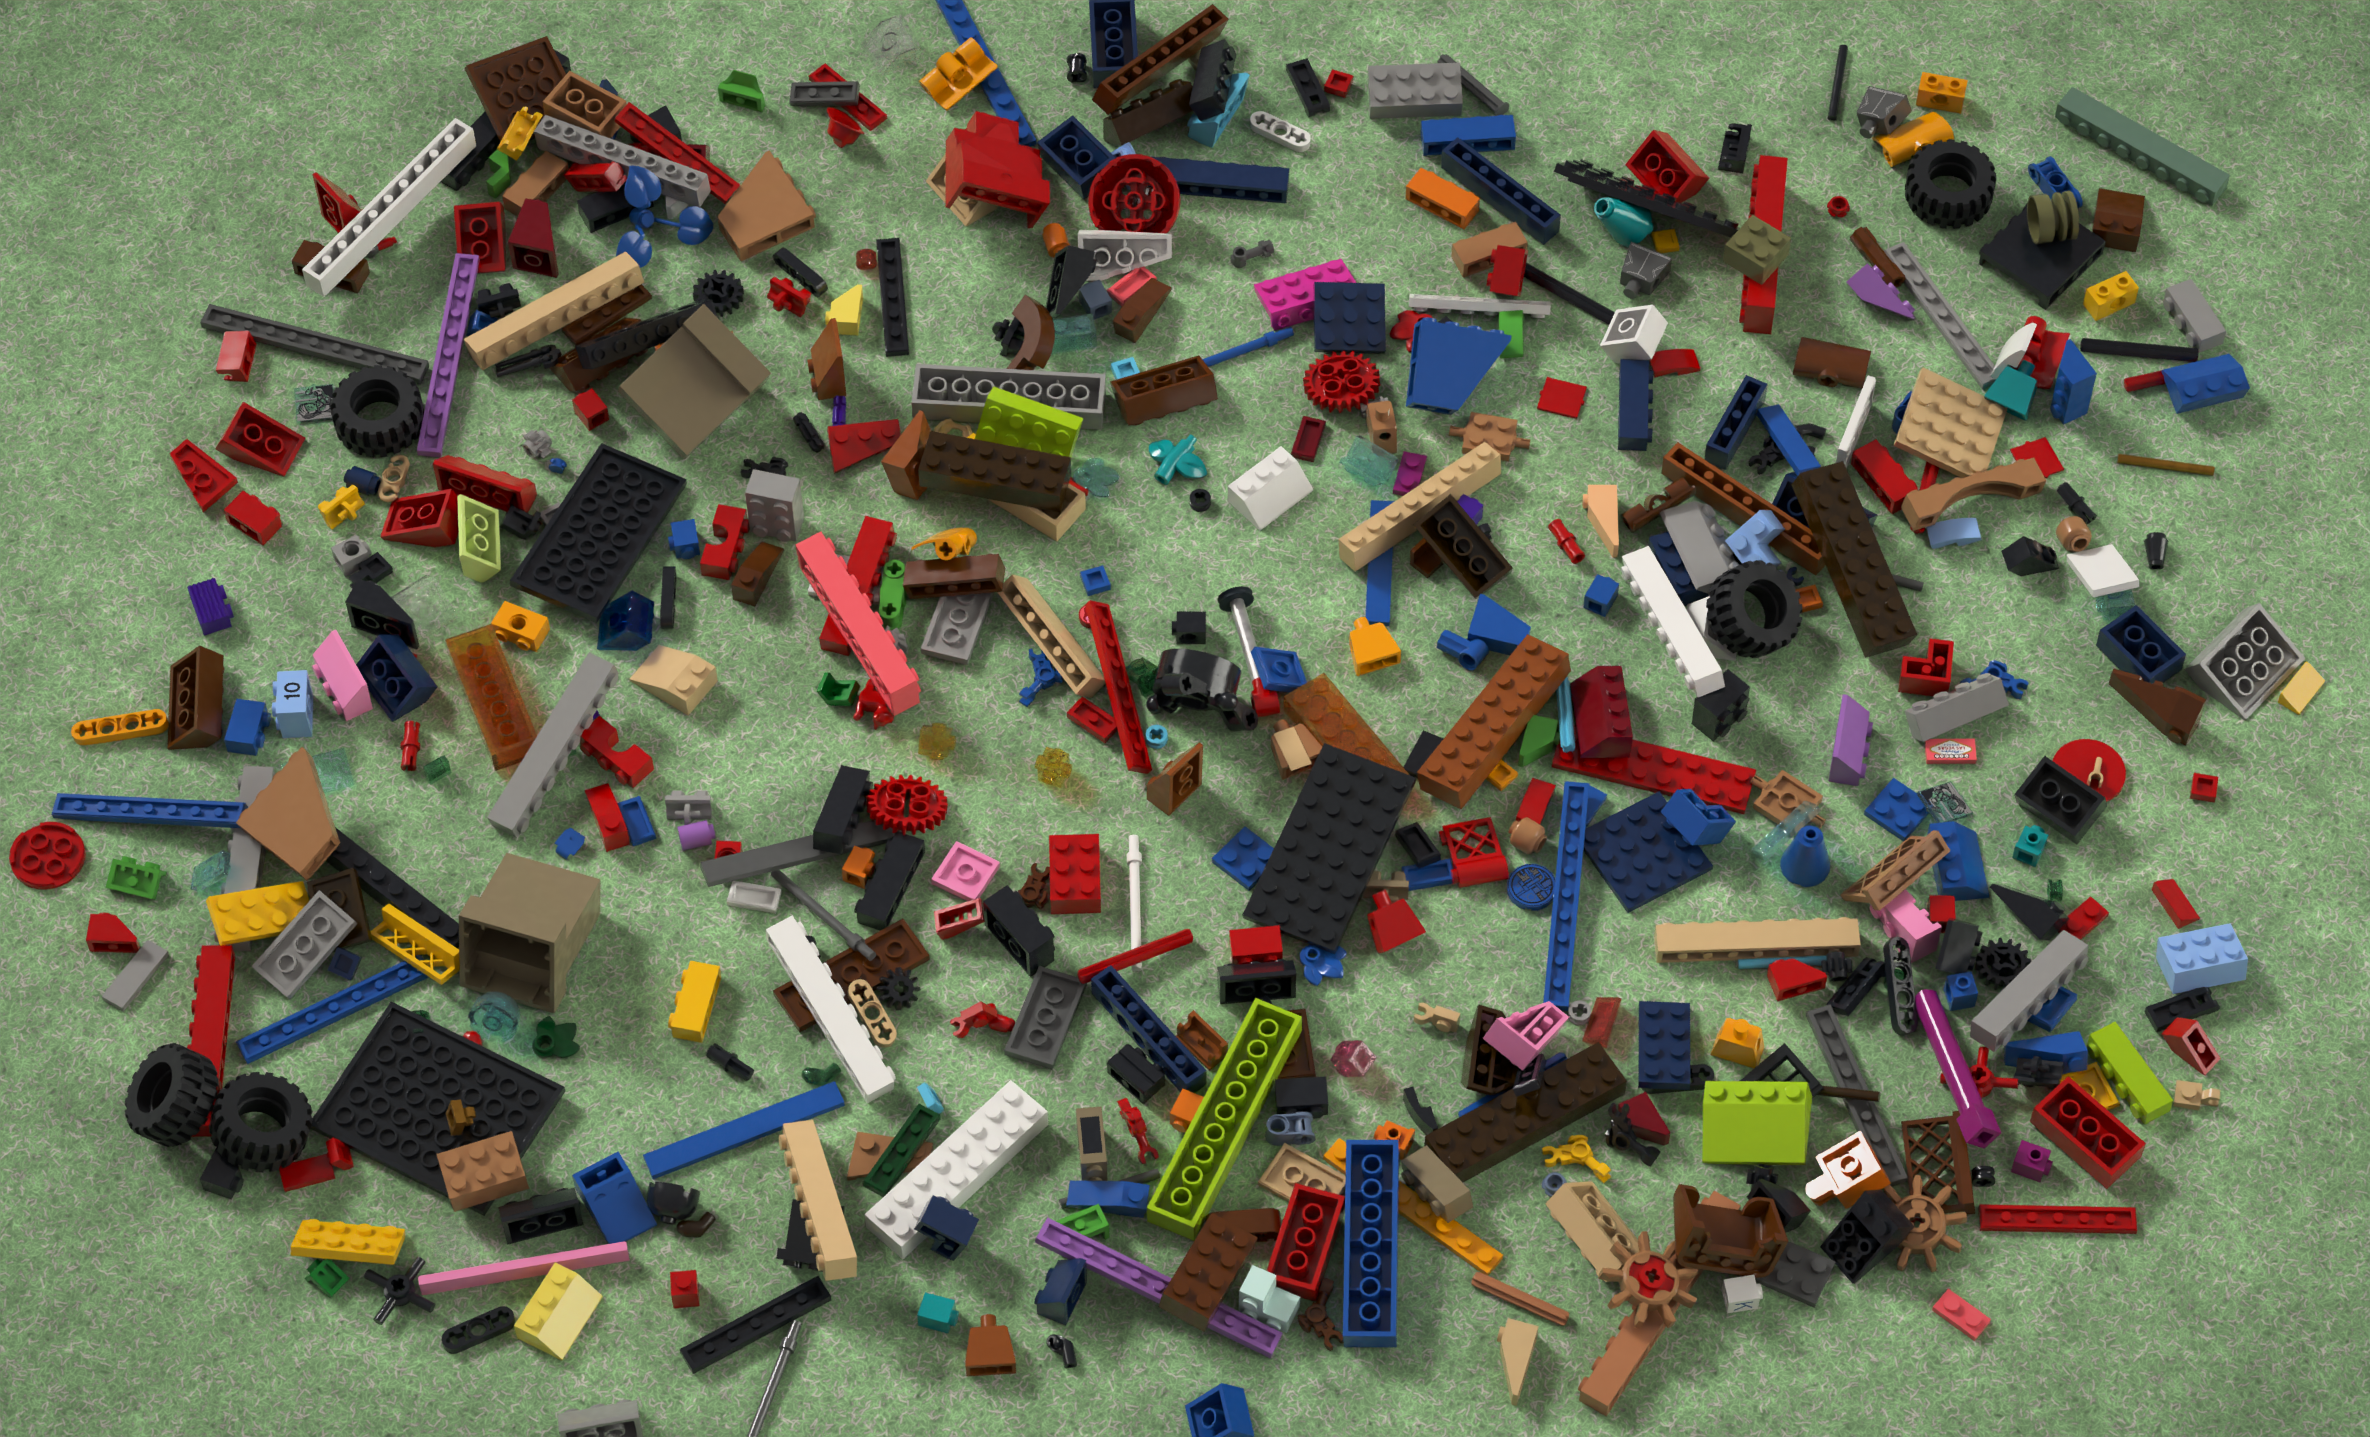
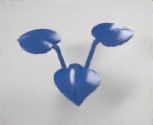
M634 165L629 166L624 189L625 198L630 205L636 207L630 212L629 219L632 224L636 225L635 229L638 230L639 234L635 231L625 233L619 241L616 256L627 252L638 263L640 268L648 264L652 256V246L650 242L643 240L645 234L642 228H649L654 222L679 227L677 237L682 243L687 245L699 244L709 237L713 231L714 224L708 213L697 206L685 208L680 214V223L654 217L653 213L646 208L650 207V201L657 200L660 197V180L653 172L646 168Z

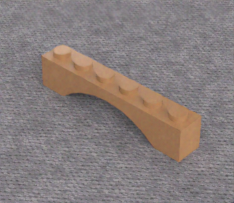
M2034 458L2027 460L2019 459L2010 465H1999L1986 472L1978 471L1965 478H1954L1948 483L1941 485L1937 483L1920 491L1913 490L1906 494L1901 509L1914 531L1935 525L1939 516L1949 506L1969 496L1998 494L2020 500L2041 493L2046 479Z

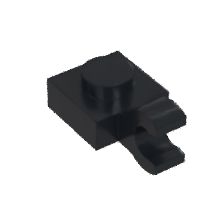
M376 552L358 564L359 571L349 577V580L352 582L350 587L353 589L358 579L378 583L393 573V568Z

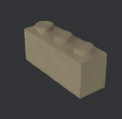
M1427 1145L1401 1160L1403 1168L1401 1175L1404 1182L1408 1186L1412 1185L1422 1201L1426 1200L1437 1216L1441 1215L1447 1223L1473 1208L1470 1190Z

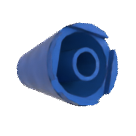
M1815 826L1801 828L1784 851L1780 867L1782 874L1789 882L1801 885V887H1812L1822 883L1830 872V859L1823 833L1819 828Z

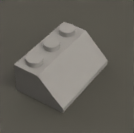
M624 1399L616 1404H596L588 1409H568L564 1413L558 1414L560 1437H643L637 1400Z

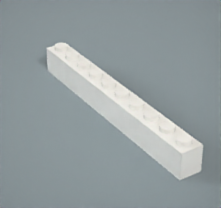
M455 118L302 269L306 286L325 297L476 147L473 128Z

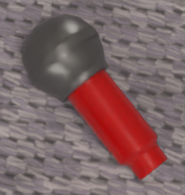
M388 237L381 240L366 257L373 258L379 251L393 246V244L397 243L396 238Z

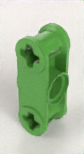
M896 559L888 561L884 566L878 609L883 621L882 627L885 629L888 625L891 631L902 626L904 607L907 600V593L903 587L905 565Z

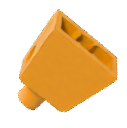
M1360 617L1354 621L1353 624L1356 630H1352L1349 633V645L1356 676L1400 664L1401 650L1383 623L1379 622L1370 625L1366 617Z
M1726 1018L1717 1034L1710 1055L1755 1068L1759 1065L1764 1050L1762 1029L1749 1024L1744 1019Z

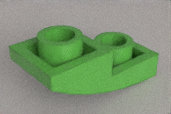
M1523 310L1499 312V330L1504 331L1506 335L1512 336L1511 341L1500 354V359L1524 357Z

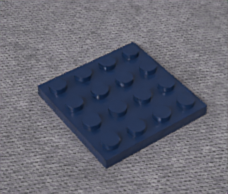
M1660 791L1585 829L1583 851L1627 913L1713 870L1712 863L1699 845L1692 846L1685 842L1682 838L1683 835L1676 828L1668 824L1667 818L1661 813L1667 801Z

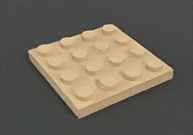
M1923 367L1919 371L1894 446L1961 478L1971 476L1978 471L1986 472L2008 408L1987 400L1983 395Z

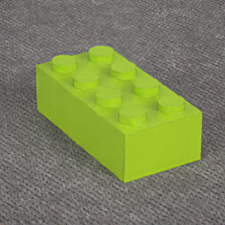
M993 386L986 398L975 439L1072 457L1083 418Z

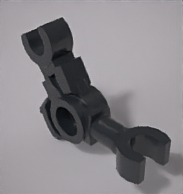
M1771 436L1764 440L1763 447L1765 449L1760 451L1759 455H1754L1749 459L1750 467L1754 464H1760L1757 468L1759 475L1766 471V466L1772 467L1779 460L1785 459ZM1808 446V448L1814 455L1816 448L1813 446Z
M772 457L770 463L760 462V464L755 463L751 459H744V466L750 467V469H741L740 472L741 476L747 479L751 477L753 469L786 476L785 468L788 467V462L778 457Z
M1612 1103L1608 1109V1114L1613 1119L1611 1120L1612 1128H1609L1605 1133L1607 1146L1611 1148L1615 1146L1619 1150H1627L1628 1152L1631 1149L1641 1156L1644 1164L1651 1167L1661 1152L1656 1147H1645L1636 1141L1638 1137L1635 1136L1632 1130L1631 1118H1627L1630 1112L1629 1105L1624 1104L1621 1112L1616 1109V1104Z

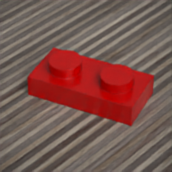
M1083 696L1067 711L1068 719L1103 743H1106L1118 731L1115 718Z
M2090 896L2068 915L2069 920L2060 928L2058 933L2060 934L2065 930L2081 940L2106 919L2109 912Z

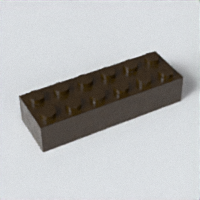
M930 431L918 469L919 484L922 487L1059 513L1061 512L1072 474L1071 457Z

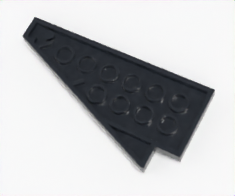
M1566 160L1563 163H1557L1554 172L1568 177L1567 181L1730 238L1740 229L1738 227L1739 223L1733 220L1725 219V221L1717 219L1718 215L1707 210L1704 213L1696 210L1697 206L1694 204L1676 202V197L1663 193V195L1654 193L1656 189L1647 185H1642V187L1635 185V180L1625 176L1621 178L1613 176L1614 172L1609 169L1601 168L1600 170L1593 168L1594 164L1587 160H1573V162Z

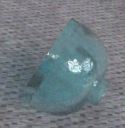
M496 991L487 992L477 998L469 1011L470 1027L482 1038L489 1039L490 1034L502 1036V1042L513 1038L519 1027V1007L514 999L504 993Z

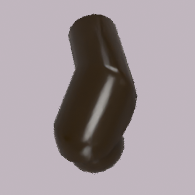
M706 1211L698 1221L682 1220L678 1222L676 1230L684 1237L698 1238L709 1229L716 1218Z

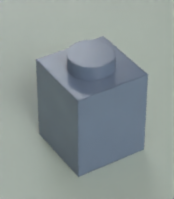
M1100 280L1086 283L1079 289V302L1091 321L1112 313V300Z

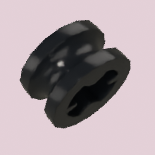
M1196 489L1191 492L1189 498L1190 507L1194 511L1204 512L1210 508L1211 495L1207 490ZM1201 497L1204 498V503L1201 501L1196 503V498H1199V500Z
M1978 1166L1971 1170L1973 1176L1972 1184L1974 1186L1990 1187L1995 1184V1170L1993 1167Z

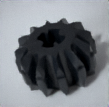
M896 967L895 973L891 969L887 970L886 975L888 978L883 976L879 978L880 982L884 984V986L877 987V991H884L879 1000L884 1001L888 999L886 1007L891 1008L894 1005L896 1011L901 1010L902 1006L910 1008V1000H918V997L913 992L921 990L920 987L913 986V983L917 982L918 978L913 977L909 979L911 970H906L903 973L901 967ZM899 985L903 987V992L894 991V986Z

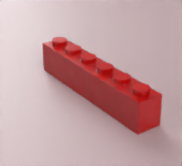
M865 516L848 560V569L846 571L849 575L853 574L859 583L858 589L860 593H865L868 596L872 606L874 601V594L872 592L874 587L878 588L881 583L882 574L880 572L882 567L889 561L888 551L890 546L894 547L897 533L894 532L893 522ZM828 614L819 637L820 647L822 650L849 656L851 648Z

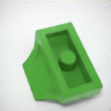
M733 70L729 77L718 86L719 101L763 112L765 100L759 88L756 75Z

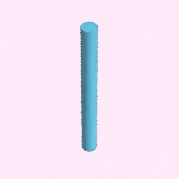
M1826 955L1738 959V969L1768 968L1769 964L1776 960H1788L1791 958L1809 966H1822L1821 961L1826 960Z

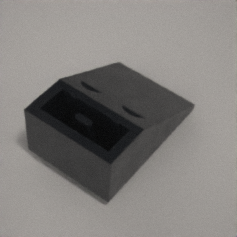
M1882 1189L1864 1191L1820 1247L1831 1260L1836 1261V1266L1852 1284H1855L1897 1248L1915 1226Z

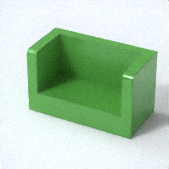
M1099 1204L1056 1221L1088 1238L1102 1233L1105 1240L1110 1238L1109 1224Z

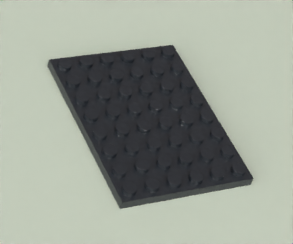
M391 1001L313 1116L311 1129L330 1139L334 1137L342 1141L350 1149L449 1198L437 1154L512 1131L520 1159H522L565 1093V1087ZM451 1100H461L463 1108L474 1107L476 1118H472L474 1123L465 1126L461 1135L451 1136L446 1117V1111ZM494 1200L469 1207V1209L485 1216Z

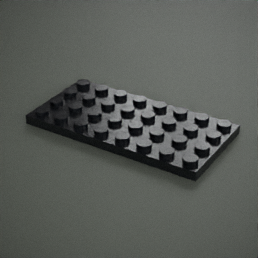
M601 443L510 579V586L597 623L686 487L687 479Z
M1324 743L1242 914L1243 919L1264 927L1279 925L1280 933L1335 954L1416 783V778Z

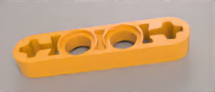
M153 709L80 721L72 727L71 734L74 741L79 745L100 744L161 734L169 727V721L163 710ZM155 719H160L158 724L154 725ZM132 721L139 723L137 728L133 730L126 729L127 724ZM105 726H114V730L111 733H102V729ZM82 730H86L85 736L81 737Z

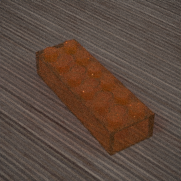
M492 624L445 639L449 658L494 770L497 771L522 762L535 741L537 734Z
M1325 673L1284 696V712L1295 725L1303 724L1322 747L1326 743L1409 775Z

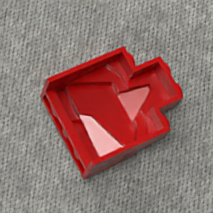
M976 111L967 124V131L954 127L946 139L945 208L950 209L957 197L962 196L1027 213V228L1034 227L1050 204V181L1042 179L1040 150L1019 144V122Z

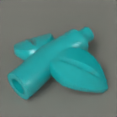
M1189 435L1186 440L1181 439L1176 446L1169 440H1159L1150 443V456L1154 460L1162 462L1154 474L1157 481L1168 485L1176 471L1186 478H1203L1207 475L1203 461L1197 455L1192 454L1195 450L1193 445L1197 441L1196 437Z

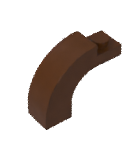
M1024 295L1012 312L1023 325L1024 341L1021 349L1006 369L1034 370L1036 366L1043 369L1051 356L1054 346V322L1049 311L1039 301Z

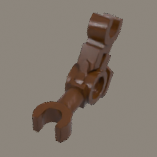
M1034 863L1031 866V875H1028L1026 883L1021 890H1018V893L1022 896L1026 907L1036 905L1041 909L1047 902L1048 892L1043 891L1046 885L1043 881L1049 877L1050 867L1047 866L1043 873H1038L1036 871L1037 863Z
M1324 1277L1316 1303L1313 1302L1306 1309L1305 1314H1299L1297 1319L1299 1325L1306 1333L1311 1332V1326L1318 1338L1323 1336L1326 1349L1331 1351L1333 1346L1329 1342L1330 1339L1336 1338L1341 1344L1344 1342L1341 1332L1335 1331V1325L1327 1316L1326 1303L1333 1291L1334 1281Z

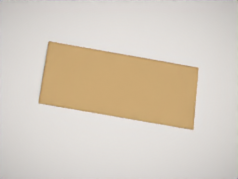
M1294 727L1274 733L1275 739L1291 771L1312 764Z

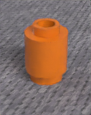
M1051 223L1044 227L1042 237L1049 256L1054 258L1056 253L1070 244L1065 229L1059 223Z

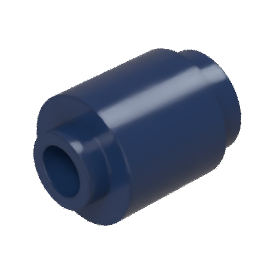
M353 466L352 469L346 471L344 483H346V488H349L351 485L356 486L358 492L364 495H376L381 483V477H378L374 472Z

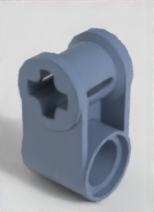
M1297 1112L1270 1116L1266 1123V1141L1275 1146H1280L1284 1143L1288 1145L1313 1143L1316 1138L1311 1127V1122L1313 1121L1312 1114L1309 1112ZM1277 1128L1282 1130V1132H1274L1272 1129Z

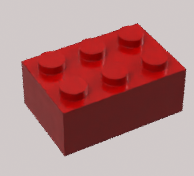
M1099 834L1049 835L1051 914L1101 913Z

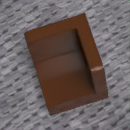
M1424 538L1410 551V565L1426 578H1429L1444 564V561Z

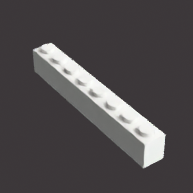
M1647 546L1622 556L1624 564L1621 567L1622 575L1626 581L1630 580V588L1634 596L1638 595L1640 597L1638 598L1643 611H1648V619L1652 627H1657L1656 631L1660 641L1666 642L1667 653L1670 658H1675V665L1679 674L1684 673L1687 688L1689 690L1693 689L1697 697L1724 688L1725 684L1720 666L1650 547Z
M792 915L767 928L766 940L866 1103H869L894 1089L895 1074L890 1066L885 1067L881 1060L883 1055L877 1045L873 1046L869 1041L870 1034L864 1024L860 1026L856 1019L858 1016L852 1004L847 1005L843 998L845 996L843 989L839 983L834 984L831 979L832 973L829 966L825 962L821 963L818 958L819 951L813 942L809 943L805 937L807 932L800 921L796 922Z

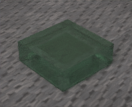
M445 755L423 767L425 778L430 785L451 773L450 764Z

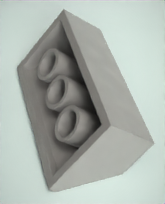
M1693 501L1665 509L1660 513L1696 590L1708 593L1718 576L1739 565L1733 556L1734 552L1725 542L1724 530L1717 523L1715 511L1710 505Z

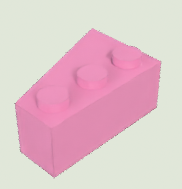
M1905 889L1880 911L1874 910L1870 904V911L1874 918L1881 920L1883 929L1889 938L1902 937L1907 941L1910 948L1911 963L1937 951L1942 926L1938 922L1932 924L1927 918L1929 913L1925 909L1919 910L1914 905L1916 899Z
M1548 1001L1530 1007L1526 1012H1515L1510 1017L1497 1018L1483 1039L1508 1058L1512 1064L1524 1070L1554 1039L1569 1016Z

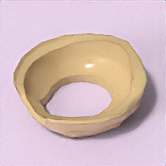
M951 418L940 422L934 429V432L945 434L952 429H958L962 431V436L966 438L973 433L970 425L957 424Z

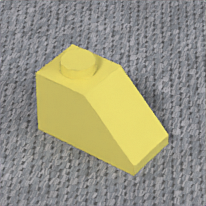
M857 284L831 302L830 311H826L825 325L829 323L831 318H836L839 334L858 336L863 304L862 285Z

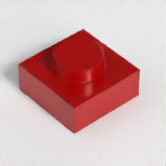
M1332 69L1324 85V92L1346 98L1354 76Z
M2194 773L2190 799L2215 803L2219 777Z
M334 1137L326 1141L327 1158L333 1166L344 1171L354 1167L348 1146Z

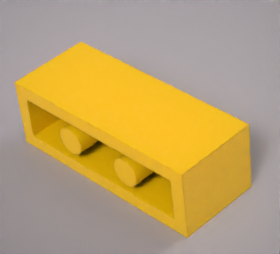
M690 961L688 970H683L681 978L683 987L681 991L676 993L675 1006L677 1007L675 1013L670 1014L668 1028H671L673 1038L703 1042L722 978L720 966Z

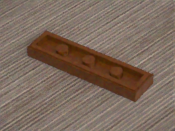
M641 284L562 328V332L577 346L651 300L652 295Z

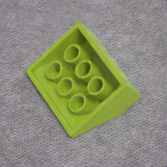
M1705 1081L1702 1162L1707 1164L1806 1165L1812 1094L1808 1082Z

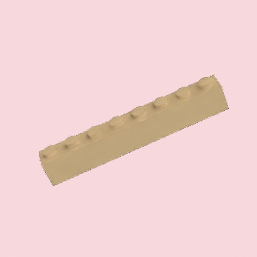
M627 252L616 256L465 338L464 341L469 355L482 370L494 365L645 283L640 267Z
M1483 442L1339 538L1340 559L1356 572L1417 531L1413 524L1448 495L1451 494L1458 501L1463 494L1469 496L1501 474V455L1486 442Z
M1848 917L1827 920L1815 918L1813 920L1789 919L1787 921L1767 919L1762 922L1741 920L1731 923H1724L1722 921L1712 923L1689 922L1686 924L1663 923L1655 926L1654 934L1656 963L1822 956L1832 952H1844L1845 957H1857L1861 946L1858 919H1850Z
M806 1120L784 1123L783 1134L779 1135V1146L781 1150H785L784 1161L785 1166L790 1167V1182L796 1185L794 1187L796 1201H801L800 1213L802 1218H806L805 1228L807 1236H812L811 1249L813 1253H817L818 1271H823L825 1281L857 1277V1255L814 1121Z

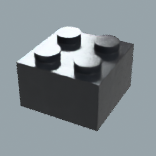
M1729 669L1723 673L1724 688L1701 697H1696L1694 701L1691 724L1712 741H1715L1719 736L1724 737L1730 731L1731 725L1735 721L1741 722L1748 712L1747 704L1750 699V686Z

